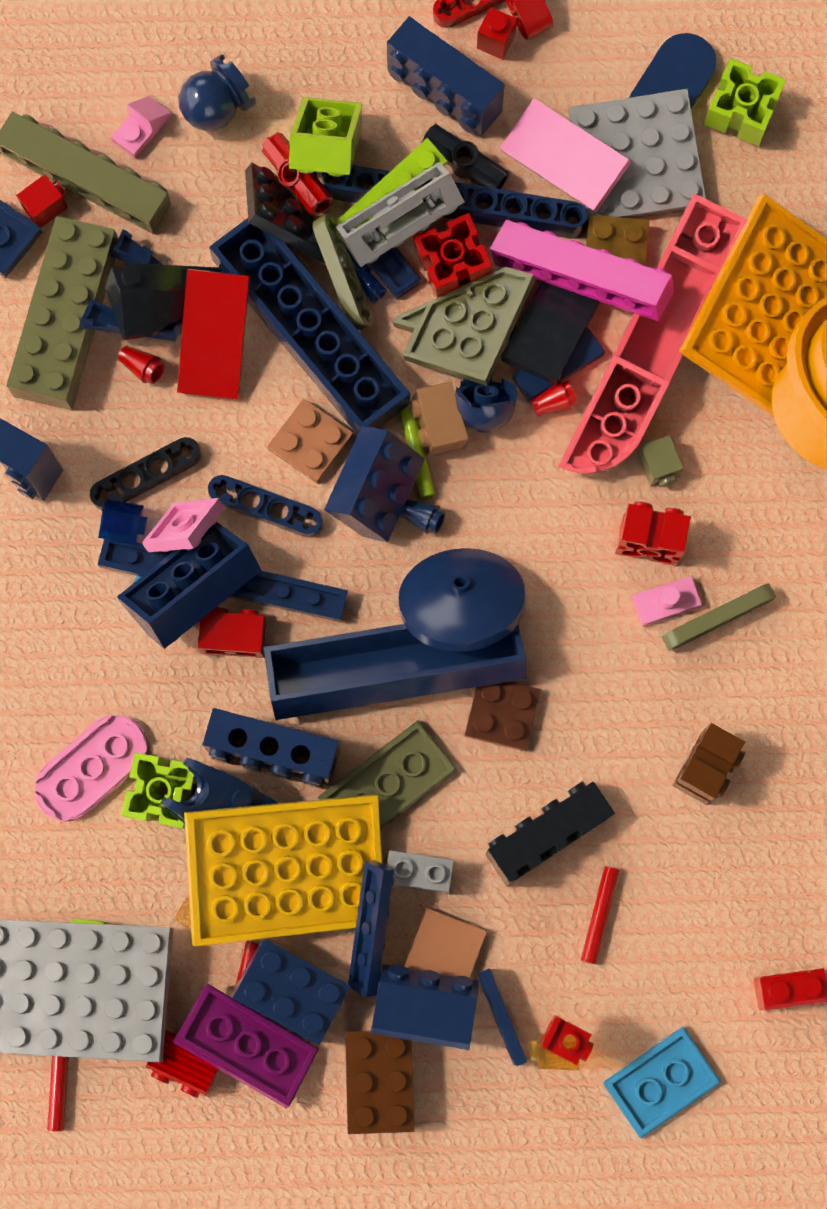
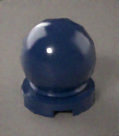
M223 54L210 61L212 71H200L190 76L182 84L178 95L179 109L184 119L193 127L203 131H216L227 126L235 117L237 107L247 111L256 104L255 97H249L245 91L249 87L248 82L232 61L227 64L223 62L225 59Z

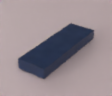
M396 247L381 254L375 262L369 264L396 300L421 284V278Z
M589 328L585 330L559 381H564L605 354L604 349ZM519 370L512 375V380L528 403L554 385L523 370Z
M490 968L478 973V979L513 1065L519 1066L526 1063V1057Z

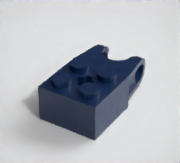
M186 757L183 764L195 776L197 781L195 794L184 802H177L163 797L160 804L185 824L184 812L277 804L278 802L237 777Z

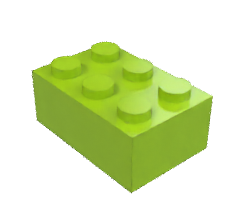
M303 97L290 133L289 169H297L301 173L325 172L336 177L350 175L361 137L363 103Z

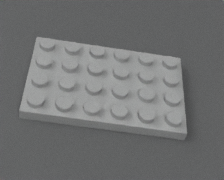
M0 920V1053L163 1062L173 928Z

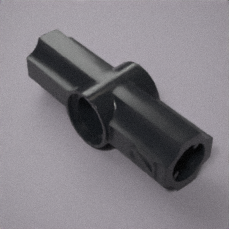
M436 123L425 133L422 142L428 138L448 161L446 164L451 167L456 176L468 178L483 187L501 189L504 186L509 172L478 152L477 146L474 143L461 141ZM467 156L471 161L463 163L458 158Z

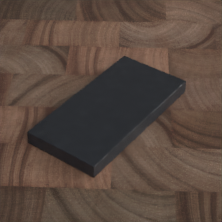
M541 282L501 355V361L557 385L601 301Z

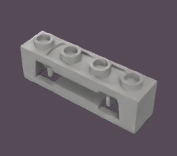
M438 162L336 226V229L353 258L362 267L365 264L375 262L381 254L389 249L402 245L408 237L416 232L427 229L432 222L443 215L451 214L465 201L451 174ZM431 179V182L414 191L415 188ZM372 217L371 220L365 222L364 224H362V225L359 226L358 228H356V229L354 228L355 226H357L358 224H360L361 222H363V221L366 220L367 218Z

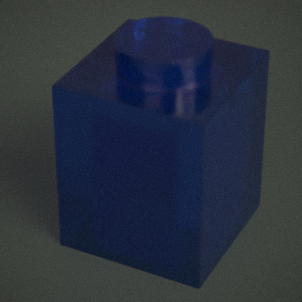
M107 499L102 509L98 538L136 545L139 535H145L148 517L143 516L144 506Z

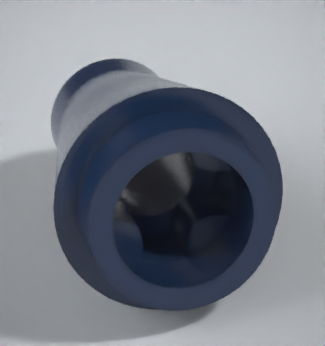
M407 499L400 516L426 534L430 532L437 534L444 522L445 511L441 510L439 505Z

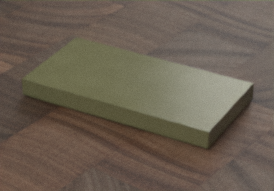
M417 720L317 798L330 799L378 795L381 830L455 773L457 769L419 720Z

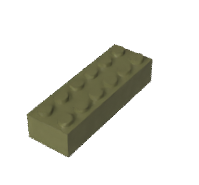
M56 216L6 385L13 397L73 410L95 330L83 329L79 325L90 299L103 304L107 279L116 259L111 256L118 240L115 229Z

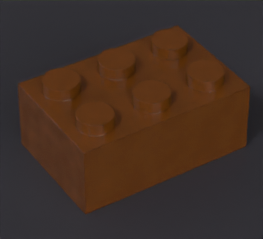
M371 1030L346 1031L348 1134L414 1132L412 1040L372 1034Z

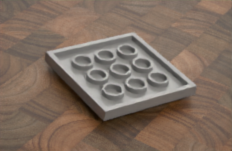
M687 89L569 108L570 122L614 149L631 162L596 213L584 206L588 217L589 215L639 218L683 211L686 209L694 193L706 199Z

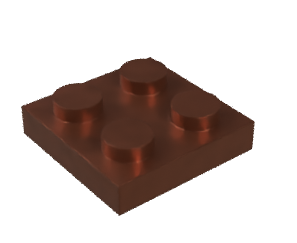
M514 682L476 687L464 737L526 752L541 689Z

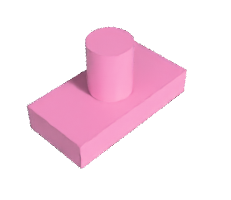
M692 576L634 594L631 597L641 626L702 606Z

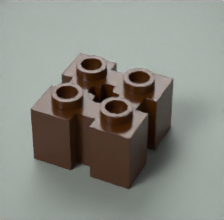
M710 723L699 735L672 786L705 805L713 799L717 801L719 797L724 795L730 784V780L726 778L728 772L732 773L734 769H737L746 752L741 750L745 741Z

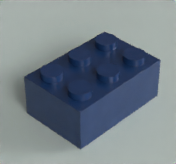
M362 426L324 510L362 537L388 542L425 458L390 431Z
M261 939L230 996L280 1025L320 1045L351 986L268 940Z

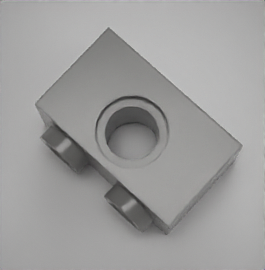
M389 850L387 866L394 869L393 886L449 894L454 860Z

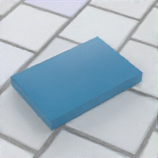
M680 1027L602 1083L641 1139L717 1086L721 1081L684 1027Z

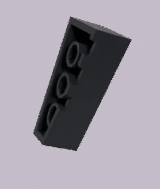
M584 781L580 782L567 791L570 795L567 799L559 802L556 798L541 808L543 814L533 820L529 816L514 826L517 831L508 837L502 834L488 843L490 848L485 855L506 887L615 814L594 781L587 786Z

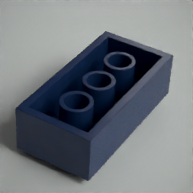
M408 16L387 41V70L390 76L400 83L403 81L409 85L419 98H427L434 103L441 114L452 116L466 132H474L479 137H482L501 114L505 84L412 17Z

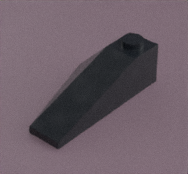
M142 263L111 268L105 290L123 340L153 336L161 332L162 328L173 322L176 324L183 320L187 269L221 273L222 271L219 267Z

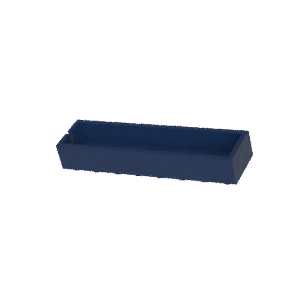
M404 624L264 647L270 699L275 720L527 679L526 656L519 624L508 636L499 642L482 649L464 652L445 651L426 645L415 638Z

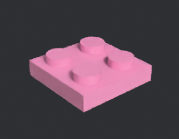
M219 498L173 503L142 544L148 552L191 550L201 543V538L217 522V517L225 507Z

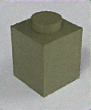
M670 435L640 446L638 456L650 487L658 484L660 487H666L678 481L677 478L683 471V467Z

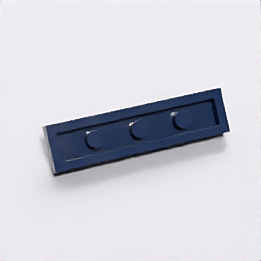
M376 860L364 862L348 980L350 988L365 997L377 996L378 983L381 976L382 954L385 948V932L389 917L391 889L394 883V869Z

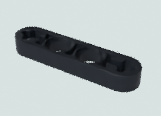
M190 437L180 438L101 479L90 489L89 496L92 503L101 511L112 510L195 466L201 458L198 443ZM182 447L194 448L191 451L192 457L189 459L184 455L176 459L178 465L175 467L171 458L167 455L172 452L175 458L182 454ZM163 459L168 463V468L163 474H155L151 471V465L155 460ZM127 475H139L140 484L133 489L126 488L123 482ZM116 481L124 493L119 496L116 490L109 494L110 500L108 502H104L102 499L97 500L100 497L99 491L105 489L107 493L115 490L116 488L113 483Z

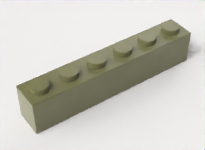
M12 111L0 129V154L42 176L46 174L51 181L57 180L66 189L154 234L171 206L167 190L159 183L151 182L150 184L142 180L141 176L134 170L119 168L109 157L102 154L97 156L91 153L84 144L78 141L72 143L64 139V136L54 128L49 127L48 130L43 128L34 118L27 114L21 116Z

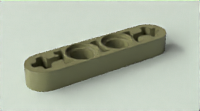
M327 214L313 222V231L343 312L354 327L360 331L372 325V313L347 246L336 229L338 223L331 215Z
M767 583L669 631L661 638L668 651H672L771 602L776 598V595L770 584Z

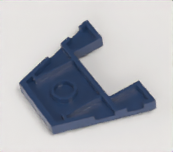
M122 229L113 249L112 257L130 265L140 263L162 264L152 256L153 252L145 245L143 247L138 245L131 239L132 235ZM90 299L79 327L121 334L112 308ZM183 320L176 324L175 322L162 328L161 332L148 336V338L175 341Z

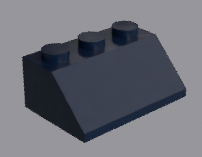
M0 418V463L6 470L4 474L12 479L11 483L18 487L17 491L31 500L36 496L45 501L64 471L47 444Z
M383 964L371 1033L469 1050L479 981L472 980L466 976L455 977L439 974L432 970L420 971L408 969L402 965L390 966Z

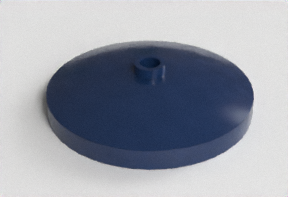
M471 548L446 550L431 555L419 562L404 578L398 597L401 618L407 630L426 645L453 652L478 650L499 642L508 636L519 624L526 604L525 586L517 569L507 560L494 553Z

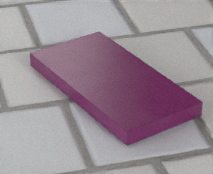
M208 983L204 985L173 1041L176 1045L286 1109L290 1107L319 1048Z

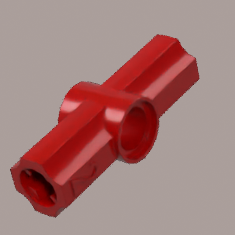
M276 132L271 137H267L262 144V152L277 170L279 182L283 186L291 188L312 216H318L327 211L333 204V197L317 178L316 171L313 173H301L297 169H289L290 142L283 133Z

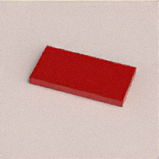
M187 269L177 393L239 399L250 276Z

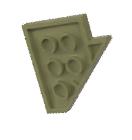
M503 267L394 317L392 320L394 327L413 333L403 353L405 361L488 386L534 285V275Z

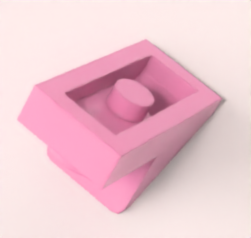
M150 96L128 103L129 116L111 136V140L115 145L135 159L172 116V112Z

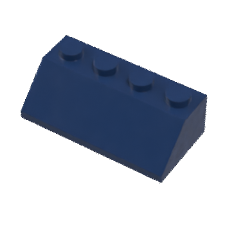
M216 522L207 530L197 547L191 550H175L119 594L117 598L145 633L165 649L262 570L249 545Z

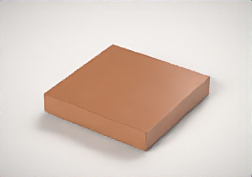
M426 908L404 967L420 971L432 970L443 975L466 976L470 978L487 931Z

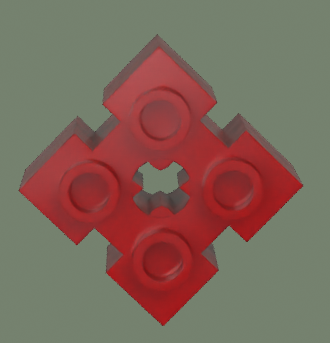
M469 213L446 222L447 230L438 233L434 227L413 236L415 251L424 271L428 273L429 283L436 298L460 288L463 284L471 283L493 273V265L484 245L479 243V235Z
M646 502L628 503L622 517L615 554L637 559L642 557L652 559V562L676 566L685 551L691 516L684 515V511L676 508H666L663 513L653 511V505Z

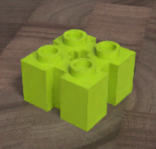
M730 58L703 125L722 133H726L729 127L739 131L738 139L759 146L786 79L763 71L762 76L759 77L750 73L753 66Z
M134 752L129 778L137 779L135 790H126L121 816L144 821H156L157 815H160L158 824L185 829V824L160 804L164 794L159 792L161 786L167 785L168 793L164 797L177 802L187 801L191 798L192 790L197 789L195 776L183 764L184 761L171 760L169 767V758Z

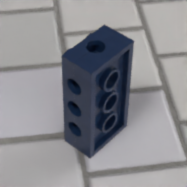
M216 708L212 709L202 744L209 753L208 755L212 757V760L230 764L231 759L240 761L239 763L245 769L255 772H261L262 768L270 769V772L275 777L285 780H291L292 776L300 777L304 781L303 784L322 789L323 784L331 785L340 753V746L337 740ZM238 738H248L244 746L234 747V743ZM268 746H279L277 753L274 755H264ZM299 754H310V759L306 763H295V759Z

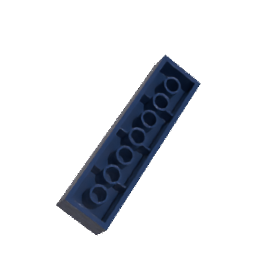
M247 218L209 246L213 262L223 273L250 276L248 304L357 435L362 426L379 429L400 413L401 410L410 405V392L283 241L248 223Z

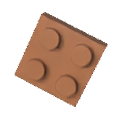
M303 398L267 448L318 484L352 439L353 432Z

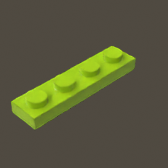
M426 138L345 212L337 222L339 224L343 223L436 163L440 162L444 166L448 161L432 142ZM422 185L415 188L414 191L418 190ZM372 217L367 218L366 220H364L363 222H361L360 224H358V225L355 226L354 228H355V229L358 228L359 226H361V225L364 224L365 222L371 220Z

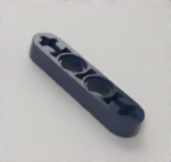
M225 475L215 476L208 484L210 498H219L224 507L303 537H314L322 529L323 523L320 513L310 506ZM223 483L227 484L228 491L235 494L237 493V488H240L236 503H232L234 498L227 493H223L221 497H218L215 487H222ZM250 493L256 494L260 498L259 504L252 509L246 508L242 504L244 496ZM284 504L289 510L287 516L280 520L272 517L271 509L273 506ZM294 509L299 510L297 512L299 518L307 519L309 515L313 516V521L316 525H310L308 529H304L303 522L294 519V525L289 524L293 519Z

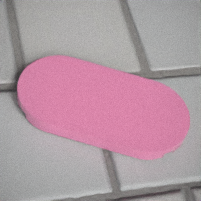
M119 715L105 716L93 723L39 772L36 780L35 797L42 811L60 821L78 820L92 811L129 778L134 752L147 754L148 741L143 729L133 719Z

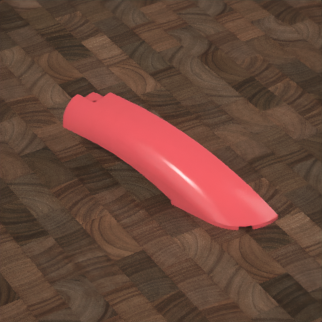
M695 193L693 194L656 267L672 275L674 293L659 321L633 313L558 465L559 468L576 473L600 472L621 463L635 450L681 360L682 354L679 350L738 235L748 221L747 219Z

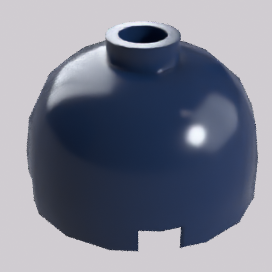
M491 377L488 386L463 379L460 382V387H456L455 390L457 409L466 425L478 432L487 433L503 427L513 417L517 403V390L512 383L505 379H501V383L493 382Z

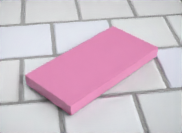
M535 98L500 147L502 152L595 213L631 163L629 159Z

